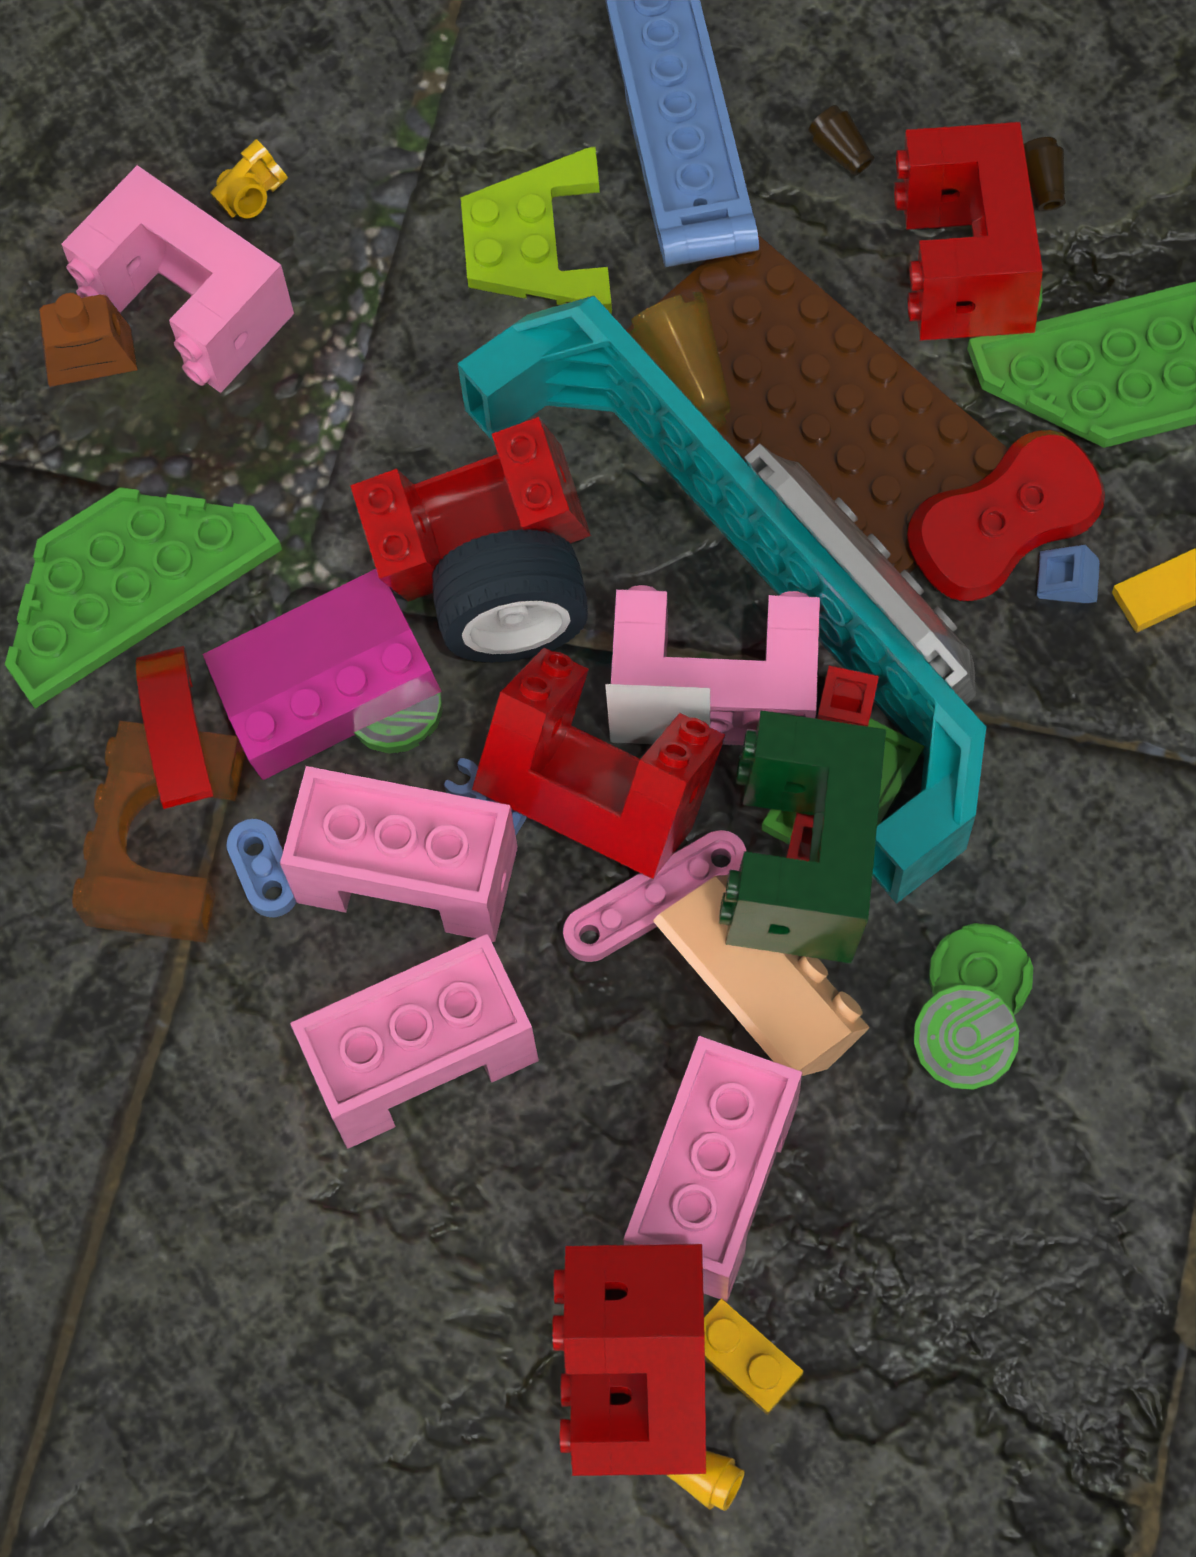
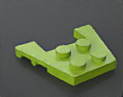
M595 147L583 149L461 197L469 288L527 299L528 294L557 300V305L595 296L612 313L608 267L561 271L558 269L552 199L558 196L600 193Z

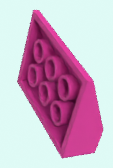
M376 569L203 654L235 733L249 762L262 780L355 735L354 732L442 692L390 587L379 579Z

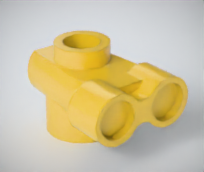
M257 139L240 153L243 158L232 169H227L219 175L217 186L210 192L231 218L237 214L242 218L257 216L266 205V192L268 190L274 192L288 179V176L274 161L269 151Z

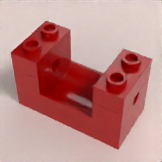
M1020 122L906 130L904 150H896L897 178L903 179V182L894 183L896 211L904 210L906 230L972 225L973 237L919 241L918 261H910L909 266L911 291L916 292L908 293L907 304L909 322H918L920 341L1035 333L1043 268Z
M540 417L492 433L498 454L413 484L396 468L350 485L377 574L382 582L407 601H411L433 593L432 575L434 569H436L435 566L451 550L472 539H477L491 533L521 529L554 533L561 536V538H565L569 543L591 536L562 445Z
M543 648L500 692L472 790L498 803L510 805L512 810L654 879L693 828L725 734L709 727L706 722L700 719L690 718L679 713L642 758L639 759L571 725L589 669L573 662L570 657L563 653Z
M702 1244L565 1246V1269H554V1304H564V1315H553V1351H564L566 1373H561V1407H571V1419H560V1453H571L572 1476L706 1474Z

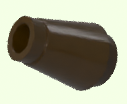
M833 105L823 111L810 125L809 132L814 136L812 142L846 170H849L853 176L859 175L874 161L875 157L870 152L847 110L841 111L837 105Z
M1040 137L1024 143L1030 189L1035 202H1037L1038 210L1052 211L1062 207L1066 203L1064 197V149L1058 146L1057 140L1054 137Z

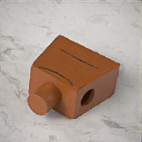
M66 293L61 295L55 303L46 304L39 308L42 345L49 387L138 370L131 327L108 296L100 294L81 298L75 293Z

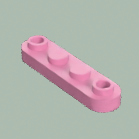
M719 830L710 832L672 854L654 879L639 873L575 910L569 915L563 928L567 950L578 960L585 962L598 961L658 927L653 920L665 909L714 876L728 875L729 870L739 871L743 853L746 851L743 841L729 831ZM717 855H724L729 858L730 863L726 867H716L712 863V859ZM586 931H594L599 935V939L593 944H586L580 938Z

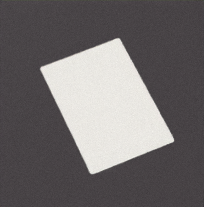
M605 685L610 742L654 744L679 713L690 718L700 719L710 727V688Z

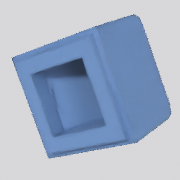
M1086 545L1040 551L1037 597L1039 599L1078 603L1097 602L1100 565L1098 557Z

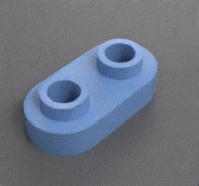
M248 819L238 823L228 835L227 851L252 908L260 915L266 917H279L288 913L295 906L296 900L280 865L283 849L274 829L268 823L259 819ZM258 843L263 845V850L260 854L255 856L246 854L248 847L252 844ZM279 887L282 889V893L278 898L274 900L265 898L268 889Z

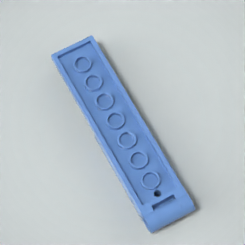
M605 0L625 86L626 103L664 266L671 267L758 251L757 226L700 0Z

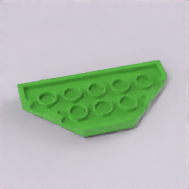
M1196 281L1036 322L1035 333L981 336L969 339L967 349L982 390L1103 448L1196 424Z
M120 487L37 539L33 555L35 563L29 584L26 583L17 616L19 624L13 647L9 646L5 666L34 709H36L282 550L280 541L254 506L234 503L233 507L207 504L206 499L167 494L166 498L140 494V491L136 489Z

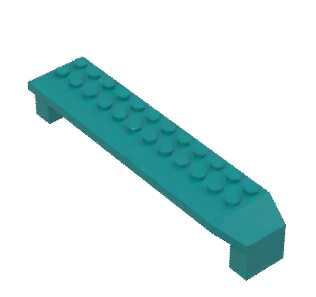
M595 296L527 314L457 363L465 411L493 443L492 433L526 421L545 406L614 412L778 596L784 592L797 591L805 593L809 597H820L818 641L844 669L879 676L874 703L904 736L925 746L922 755L921 793L877 826L872 876L896 904L967 849L977 810L986 734L984 723Z

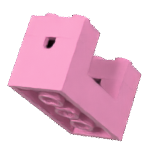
M138 165L61 244L69 263L66 266L67 270L75 278L78 285L76 292L81 298L100 294L106 295L121 313L158 273L190 294L191 297L169 320L176 339L174 345L181 354L184 362L182 368L187 376L198 385L204 386L207 383L220 393L294 314L281 264Z
M643 585L633 586L628 590L616 589L611 684L710 688V727L725 734L723 745H744L746 729L756 730L761 711L815 719L820 597H809L807 594L797 591L784 592L779 596L769 595L765 661L667 657V591H657L653 587Z
M306 766L280 865L294 898L299 904L346 913L351 893L439 910L446 933L471 938H478L488 933L490 940L495 942L518 846L510 805Z
M488 933L290 1023L347 1149L396 1127L388 1110L389 1108L484 1066L492 1083L539 1061L532 1026Z
M699 1036L625 1233L624 1245L702 1244L703 1292L728 1302L745 1254L747 1234L776 1153H781L798 1106L802 1072Z

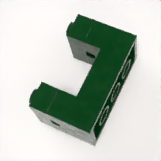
M768 711L760 712L756 730L746 729L743 752L739 756L736 774V784L745 785L743 805L814 815L809 861L744 851L739 871L729 870L726 892H723L719 913V924L728 925L726 945L852 963L869 917L886 729Z

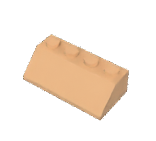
M728 875L714 876L665 909L653 920L775 1063L801 1071L802 1076L827 1070L870 1028L860 1017L863 1012L858 1003L847 993L838 992L826 978L828 971L818 958L726 945L728 925L719 924V913L723 892H726Z

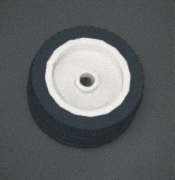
M521 529L481 536L451 550L443 556V559L439 561V564L435 566L436 569L433 571V597L439 628L445 645L452 653L467 660L490 663L511 662L536 656L543 648L552 651L578 635L588 620L587 596L580 563L569 541L554 533Z

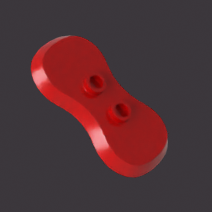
M1039 430L1028 433L1015 441L996 468L979 482L964 488L940 492L921 503L913 513L908 525L907 537L910 550L925 577L944 595L959 601H975L993 594L1005 583L1015 566L1027 553L1043 544L1080 535L1096 522L1104 507L1105 500L1101 477L1086 452L1070 437L1053 430Z

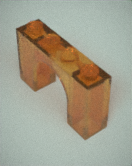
M120 721L116 737H110L106 746L105 763L109 767L106 783H100L96 790L94 808L95 812L98 813L95 830H89L85 838L83 854L84 859L87 860L84 878H78L75 882L72 897L73 907L77 908V913L85 925L89 927L206 943L215 900V893L208 879L151 871L137 865L128 857L127 835L134 818L146 805L160 798L144 724ZM199 731L214 795L211 798L236 801L245 759V753L238 737Z

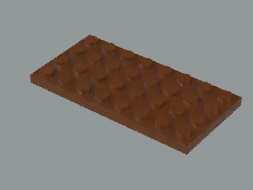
M759 235L758 251L705 260L626 329L631 337L746 463L747 461L744 457L759 444L775 455L800 463L833 500L839 497L858 518L854 523L866 536L872 533L891 554L887 560L899 573L905 569L910 574L918 566L910 550L907 533L909 522L919 505L929 497L940 492L964 488L979 482L996 468L1008 450L1004 444Z

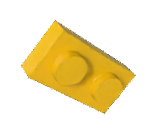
M722 1298L704 1317L705 1360L768 1415L803 1375L804 1371Z

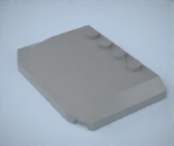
M761 444L756 446L744 457L750 468L793 515L804 524L964 703L967 704L976 696L974 661L970 650L955 635L954 631L957 627L938 606L932 609L920 596L924 592L920 585L905 569L901 573L896 570L887 560L891 556L888 550L872 533L866 536L854 523L858 520L857 516L841 498L838 497L836 500H833L800 463L775 455Z

